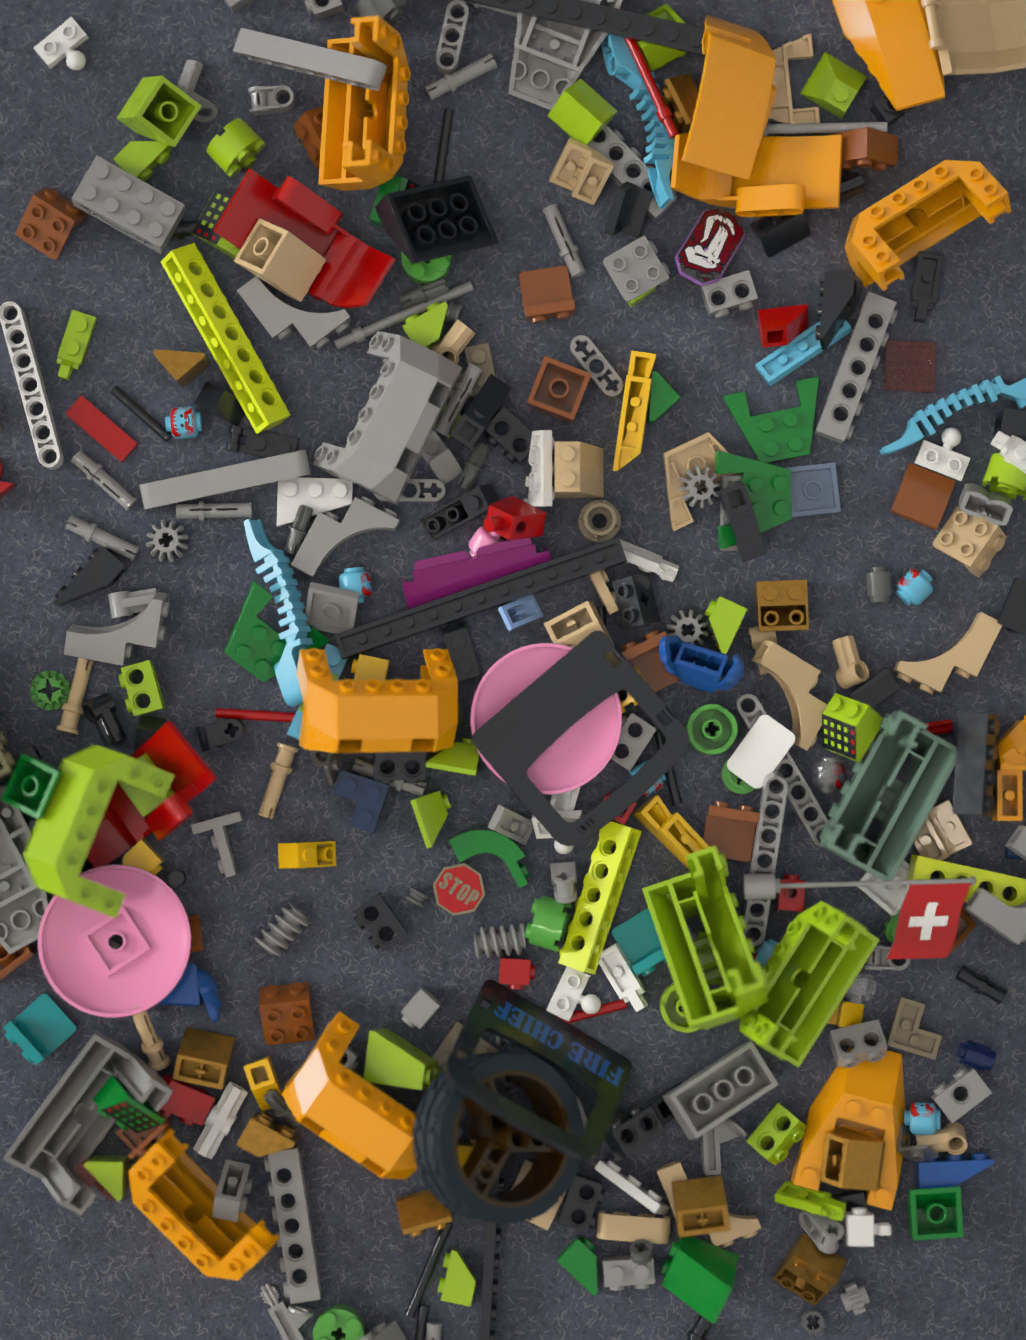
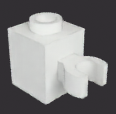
M854 1207L852 1212H846L845 1243L848 1246H874V1235H891V1225L887 1222L874 1223V1215L871 1212H867V1208Z

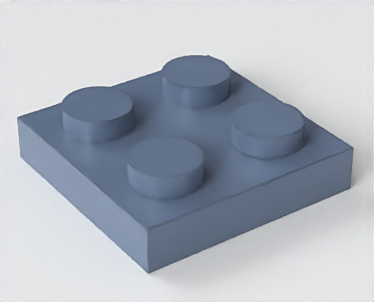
M835 462L787 468L791 471L792 518L841 512Z

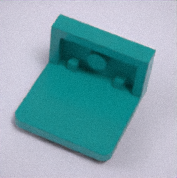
M649 908L612 929V936L618 942L636 975L641 973L644 977L656 969L655 964L662 960L664 963H667Z
M44 993L20 1015L9 1021L3 1029L6 1031L5 1037L13 1045L17 1043L21 1047L23 1057L32 1064L34 1062L38 1065L76 1032L77 1026L47 993Z

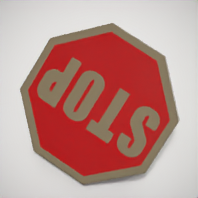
M465 863L443 867L433 883L437 905L453 916L475 912L485 896L481 873Z

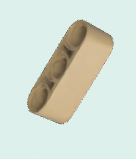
M599 1211L596 1237L604 1240L629 1242L645 1239L655 1244H668L671 1217L663 1215V1218H657L651 1214L631 1216L630 1213L625 1212L605 1214V1211Z

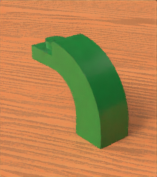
M472 830L448 840L459 862L479 853H491L497 855L506 863L519 888L528 884L526 878L530 877L527 869L523 863L521 865L517 863L525 855L518 845L508 837L490 830Z

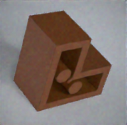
M869 127L828 134L843 136L841 171H850L852 167L857 166L863 168L871 167L872 171L884 172L887 171V167L897 166L898 136Z

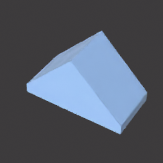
M534 595L498 608L499 614L509 633L543 617Z

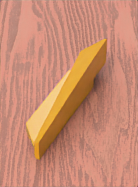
M631 351L613 471H619L642 453L652 385L650 375L655 363L656 354Z
M658 795L652 797L632 813L688 869L686 855L709 848V845L678 812L671 815Z

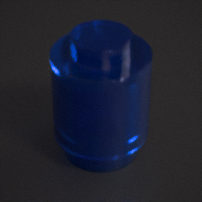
M968 1039L965 1043L961 1042L959 1045L957 1057L960 1058L959 1062L980 1071H990L996 1059V1052L992 1051L991 1047Z

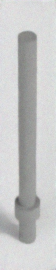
M767 122L763 136H768L769 134L839 133L864 127L888 132V122L769 124Z
M468 281L450 289L444 294L428 299L427 303L423 301L364 328L357 327L351 330L352 333L334 340L337 349H341L354 342L357 344L366 340V337L377 333V331H382L398 324L414 314L427 311L426 308L437 301L441 304L473 291V286Z

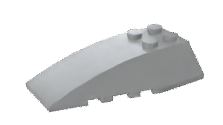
M582 0L620 9L623 0ZM518 13L508 94L551 110L564 90L575 83L608 34Z
M7 785L0 787V944L9 954H12L38 940L41 920L49 902L46 891L34 886L23 856L31 835L30 827L20 809L1 800Z

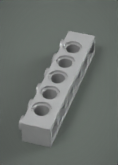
M606 125L600 131L605 136V140L601 143H596L592 140L588 146L614 163V168L609 176L619 186L627 181L641 188L651 186L647 169L654 167L650 164L646 166L640 160L642 158L641 154L634 147L629 148L623 142L625 140L624 137L616 129L612 131ZM616 150L621 152L623 157L615 161L610 158L609 153ZM630 168H635L639 171L640 175L637 178H630L626 171ZM672 189L674 199L666 204L665 209L659 208L654 195L652 196L647 215L654 222L676 202V190Z
M872 292L866 294L814 434L840 444L845 439L850 440L855 427L851 425L854 416H859L863 406L860 398L862 393L867 394L872 379L868 378L871 369L876 370L881 358L877 355L880 346L885 347L889 337V333L886 332L889 323H894L898 310L894 309L896 301ZM869 318H878L881 327L877 329L872 328L868 322ZM860 341H869L872 345V350L869 352L863 351L860 347ZM854 363L860 364L863 367V374H854L851 370V365ZM843 387H852L855 391V396L853 398L845 397L842 392ZM837 409L843 410L846 414V420H836L834 411Z
M297 1145L264 1157L266 1172H271L272 1182H268L270 1197L275 1199L276 1207H272L273 1221L278 1222L279 1232H276L280 1237L277 1241V1246L282 1247L283 1257H280L281 1272H286L287 1282L283 1283L285 1298H290V1304L320 1300L322 1297L300 1146ZM282 1168H287L292 1174L291 1179L282 1180L278 1175V1171ZM286 1193L292 1194L295 1197V1204H284L282 1196ZM291 1218L296 1219L299 1223V1228L294 1231L288 1229L286 1221ZM292 1244L301 1245L303 1253L298 1256L293 1255L290 1251V1246ZM296 1269H302L306 1272L307 1278L302 1281L297 1280L293 1272Z

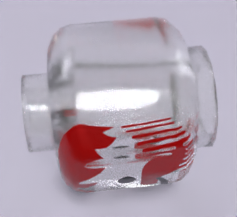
M820 757V761L814 762L811 783L819 787V792L834 794V789L843 787L845 766L840 763V759Z

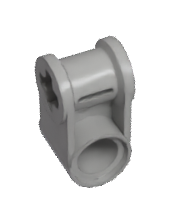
M254 86L248 88V94L251 95L249 114L252 116L291 112L296 106V97L288 86ZM282 95L290 96V100L286 104L278 103Z
M575 861L550 863L555 900L559 903L575 901L577 899Z
M877 944L873 950V962L872 952L862 969L903 970L908 967L911 959H904L902 964L894 965L892 959H885L891 946Z
M801 1211L798 1217L799 1223L817 1245L818 1249L825 1254L835 1253L839 1247L838 1240L844 1235L843 1226L837 1220L830 1219L828 1216L823 1217L822 1215Z

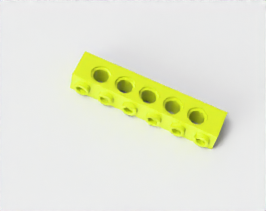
M612 821L600 829L599 841L596 849L592 852L591 865L584 877L581 895L575 904L576 911L573 920L568 925V935L565 944L560 950V964L595 975L642 831ZM616 843V850L612 854L611 848ZM608 867V874L604 878V870ZM600 891V899L596 901V894ZM592 915V923L588 925V919ZM584 939L585 945H584V947L581 949V948H580V943H581V941Z
M911 855L906 880L930 879L934 871L939 872L940 879H956L959 876L971 878V876H974L976 884L970 886L964 902H968L976 888H979L983 881L988 885L987 892L1008 906H1017L1026 902V879ZM1009 886L1012 894L1009 899L1005 900L1003 890Z

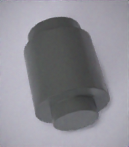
M886 566L871 567V572L866 573L867 596H870V602L890 601V595H892L891 571H886Z

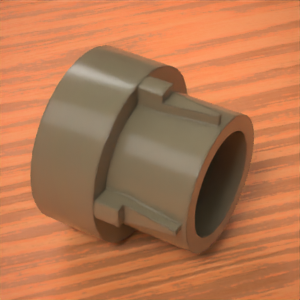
M606 500L589 502L582 508L578 518V527L581 534L593 543H603L613 539L618 533L621 524L617 508ZM596 515H602L606 519V526L596 528L592 524V519Z

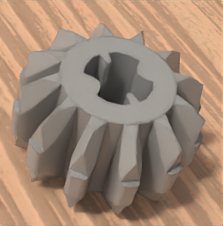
M695 466V475L690 469H687L686 474L689 476V479L685 477H680L679 479L681 482L686 483V486L678 487V491H687L681 499L686 501L691 497L689 502L691 507H694L698 500L699 508H704V499L709 505H712L714 502L710 496L719 497L718 493L713 490L714 488L721 487V483H713V480L718 477L717 473H713L708 477L710 473L709 467H705L703 472H701V467ZM700 480H702L705 490L699 491V494H697V488L694 487V484L700 483Z
M161 520V529L153 524L152 528L156 531L155 535L147 533V537L153 539V541L146 543V546L148 548L155 547L150 554L153 557L159 554V561L161 562L165 560L166 554L170 562H174L173 553L182 558L183 554L179 551V548L188 549V545L181 543V541L189 539L187 534L180 535L185 528L183 526L176 528V522L173 520L170 522L169 527H167L165 520ZM166 535L173 538V541L169 543V547L161 544V541L165 540Z
M680 610L679 616L681 620L674 615L671 616L670 619L676 626L667 624L666 629L674 630V633H670L667 636L678 635L682 642L695 645L694 641H696L698 645L702 646L704 641L699 636L707 637L709 633L701 631V628L707 627L708 623H698L703 617L702 614L697 615L693 619V610H689L688 617H685L684 611ZM682 625L686 627L691 625L693 627L691 632H694L693 636L689 634L683 636L681 633L684 631L681 629Z

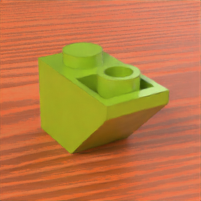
M130 141L113 160L122 170L146 182L153 174L152 169L158 163L163 165L170 158L171 154L169 152L172 149L169 145L158 141Z
M437 301L426 308L427 312L420 316L414 314L405 320L406 324L402 327L409 340L428 349L434 344L440 343L448 309L446 301L441 304Z
M452 1247L451 1253H445L443 1267L447 1268L446 1277H440L437 1292L442 1293L441 1301L471 1307L476 1277L458 1248Z

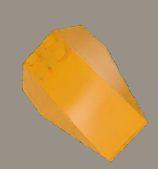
M832 0L843 34L847 40L851 41L858 56L862 57L867 64L869 72L878 80L880 88L896 111L945 98L944 76L942 74L939 52L929 48L928 42L931 39L926 12L922 8L921 0Z

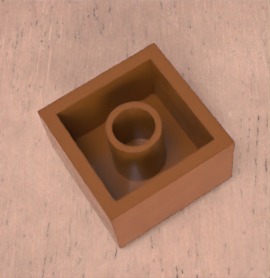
M545 356L529 395L527 407L573 424L590 382L591 373Z

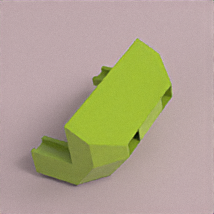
M91 745L61 760L58 767L62 772L42 819H37L23 856L35 887L110 917L117 918L126 894L78 875L117 781L165 799L175 775L130 756L99 745Z
M716 846L686 855L690 873L642 888L688 1025L692 1028L705 1030L736 1020L768 1001L767 992L770 991L765 969H761L759 961H753L751 954L755 953L751 938L746 939L743 933L744 930H747L742 915L737 916L735 908L739 907L736 896L734 892L729 894L725 877L729 876L727 863L723 852L718 854ZM699 915L706 936L692 940L685 919ZM722 981L724 987L709 991L708 985Z
M823 901L797 915L794 921L788 925L780 943L774 947L773 954L768 962L761 968L765 969L769 980L770 991L767 992L768 1001L741 1016L739 1031L777 1057L787 1060L799 1068L880 939L869 933L865 927Z

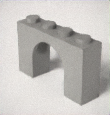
M1019 825L1005 846L1025 861L1026 826ZM976 888L963 909L1011 943L1019 945L1020 942H1024L1026 940V902L1017 906H1008L986 890Z

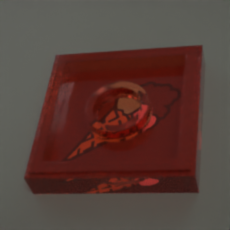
M887 340L884 390L934 393L936 342Z

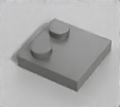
M311 582L305 611L308 618L305 621L306 626L312 625L317 630L334 634L353 629L355 627L360 593Z

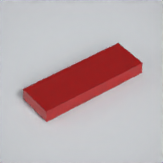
M82 395L65 413L122 463L138 446L137 442Z

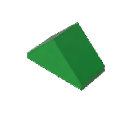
M657 371L651 372L652 385L649 398L648 424L655 423L680 400V396Z

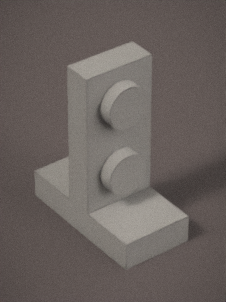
M241 811L191 825L193 835L213 830L214 834L210 835L214 850H219L220 859H217L220 873H225L226 878L237 875L238 872L225 826L244 821Z

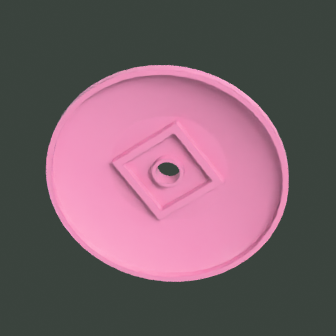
M554 643L532 644L513 650L499 659L483 676L474 694L470 722L472 736L475 731L573 648ZM617 692L573 724L528 768V778L542 794H559L576 789L593 779L609 762L617 747L622 726L621 704ZM478 751L479 755L481 756L482 760L487 765V767L498 778L504 781L501 778V776L495 771V769L489 764V762L483 757V755Z
M107 865L85 871L78 876L126 894L117 918H113L54 895L44 912L38 934L39 958L44 974L53 989L66 1002L88 1014L99 1017L119 1018L146 1011L162 1001L175 988L187 967L191 950V929L185 908L175 892L165 882L140 868L125 865ZM115 935H120L123 938V945L119 949H112L109 944L110 939Z

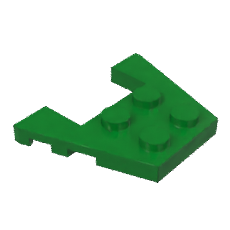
M818 377L795 382L800 407L750 416L745 391L723 396V401L730 410L758 461L771 463L810 454L819 382Z
M719 450L715 451L717 474L741 472V483L744 482L760 533L792 519L790 469ZM729 524L718 525L719 548L726 549L735 545L736 543Z
M254 580L224 652L264 683L276 675L275 664L280 662L287 642L286 639L280 640V633L257 616L273 596ZM309 626L311 632L307 634L306 638H312L313 644L305 647V650L319 649L329 642V638L314 626Z

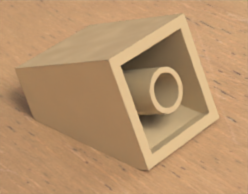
M260 218L234 259V262L299 302L307 294L311 284L326 261L324 257L289 231Z
M583 442L554 443V498H604L603 448Z

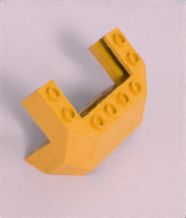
M380 16L351 18V24L355 26L354 37L329 39L327 41L328 49L380 61L387 65V69L379 91L325 79L318 185L341 191L372 189L391 180L403 163V154L406 152L404 137L408 126L406 105L409 103V94L407 88L411 73L400 33Z
M944 160L852 218L845 243L849 264L864 287L876 282L885 291L890 283L898 278L900 281L905 278L899 266L917 256L919 251H925L981 215L991 225L999 215L1004 212L1010 213L1011 205L1008 192L981 162Z
M423 649L426 665H421L420 667L421 679L333 680L325 650H300L297 678L304 702L299 745L304 749L333 753L435 752L452 748L458 723V679L448 649Z
M339 1011L326 1026L307 1060L287 1081L282 1096L299 1123L381 1179L407 1180L418 1169L415 1160L417 1157L414 1154L413 1129L416 1115L339 1063L360 1027L359 1024Z
M170 1129L129 1170L133 1204L205 1276L239 1280L272 1248L280 1237L277 1234L273 1236L263 1226L265 1224L263 1220L256 1224L246 1213L240 1212L237 1222L212 1217L218 1185L184 1152L189 1146L186 1143L182 1145L172 1135L174 1131Z

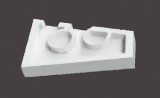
M552 430L532 431L528 459L532 470L529 476H526L525 486L529 487L528 498H523V501L534 507L552 506L555 495L554 488L552 487V476L554 474V463L552 462L554 438Z
M295 477L278 481L277 527L294 522L300 505H307L313 509L311 517L319 512L326 513V511L329 512L351 505L353 500V483L337 478Z
M600 1160L594 1168L653 1213L665 1215L669 1210L670 1206L661 1201L662 1197L650 1189L649 1191L645 1190L640 1186L642 1183L629 1174L627 1177L620 1172L622 1168L613 1161L609 1160L606 1163Z

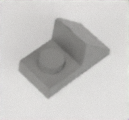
M433 431L421 456L438 480L445 485L461 474L463 470L449 448L447 449L437 433Z
M499 804L488 825V828L523 845H526L534 828L531 820Z

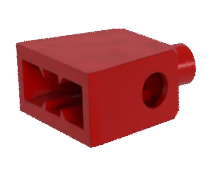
M510 496L490 504L488 515L483 525L487 532H495L508 540L543 536L546 512L514 496Z

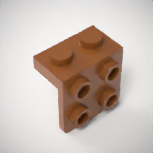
M323 106L304 112L293 125L296 135L301 139L309 159L312 160L316 168H319Z
M45 187L33 194L16 230V235L55 260L60 257L72 229L84 221L87 213L75 207L73 202L61 197L60 193L55 189Z
M566 266L524 271L519 274L526 322L531 321L533 324L542 323L546 319L556 317V320H563L575 314V303L572 298L569 272Z
M658 629L645 635L646 641L638 645L636 641H633L623 646L624 652L621 653L632 666L637 665L645 681L654 692L680 680L679 677L669 674L661 661L659 654L660 639L663 636H667L665 631L659 633Z
M715 801L714 806L708 805L703 840L709 847L716 846L718 854L723 852L725 859L748 862L751 859L756 823H759L760 813L754 812L755 807L740 805L739 810L729 808L730 803Z
M295 982L278 986L269 985L259 988V1009L265 1043L267 1045L304 1042L315 1039L309 982Z
M160 1113L165 1120L164 1123L140 1133H136L131 1129L127 1131L122 1128L118 1129L115 1133L132 1150L128 1157L132 1159L136 1155L140 1159L153 1146L150 1141L154 1138L159 1141L172 1129L169 1125L174 1120L172 1116L168 1117Z

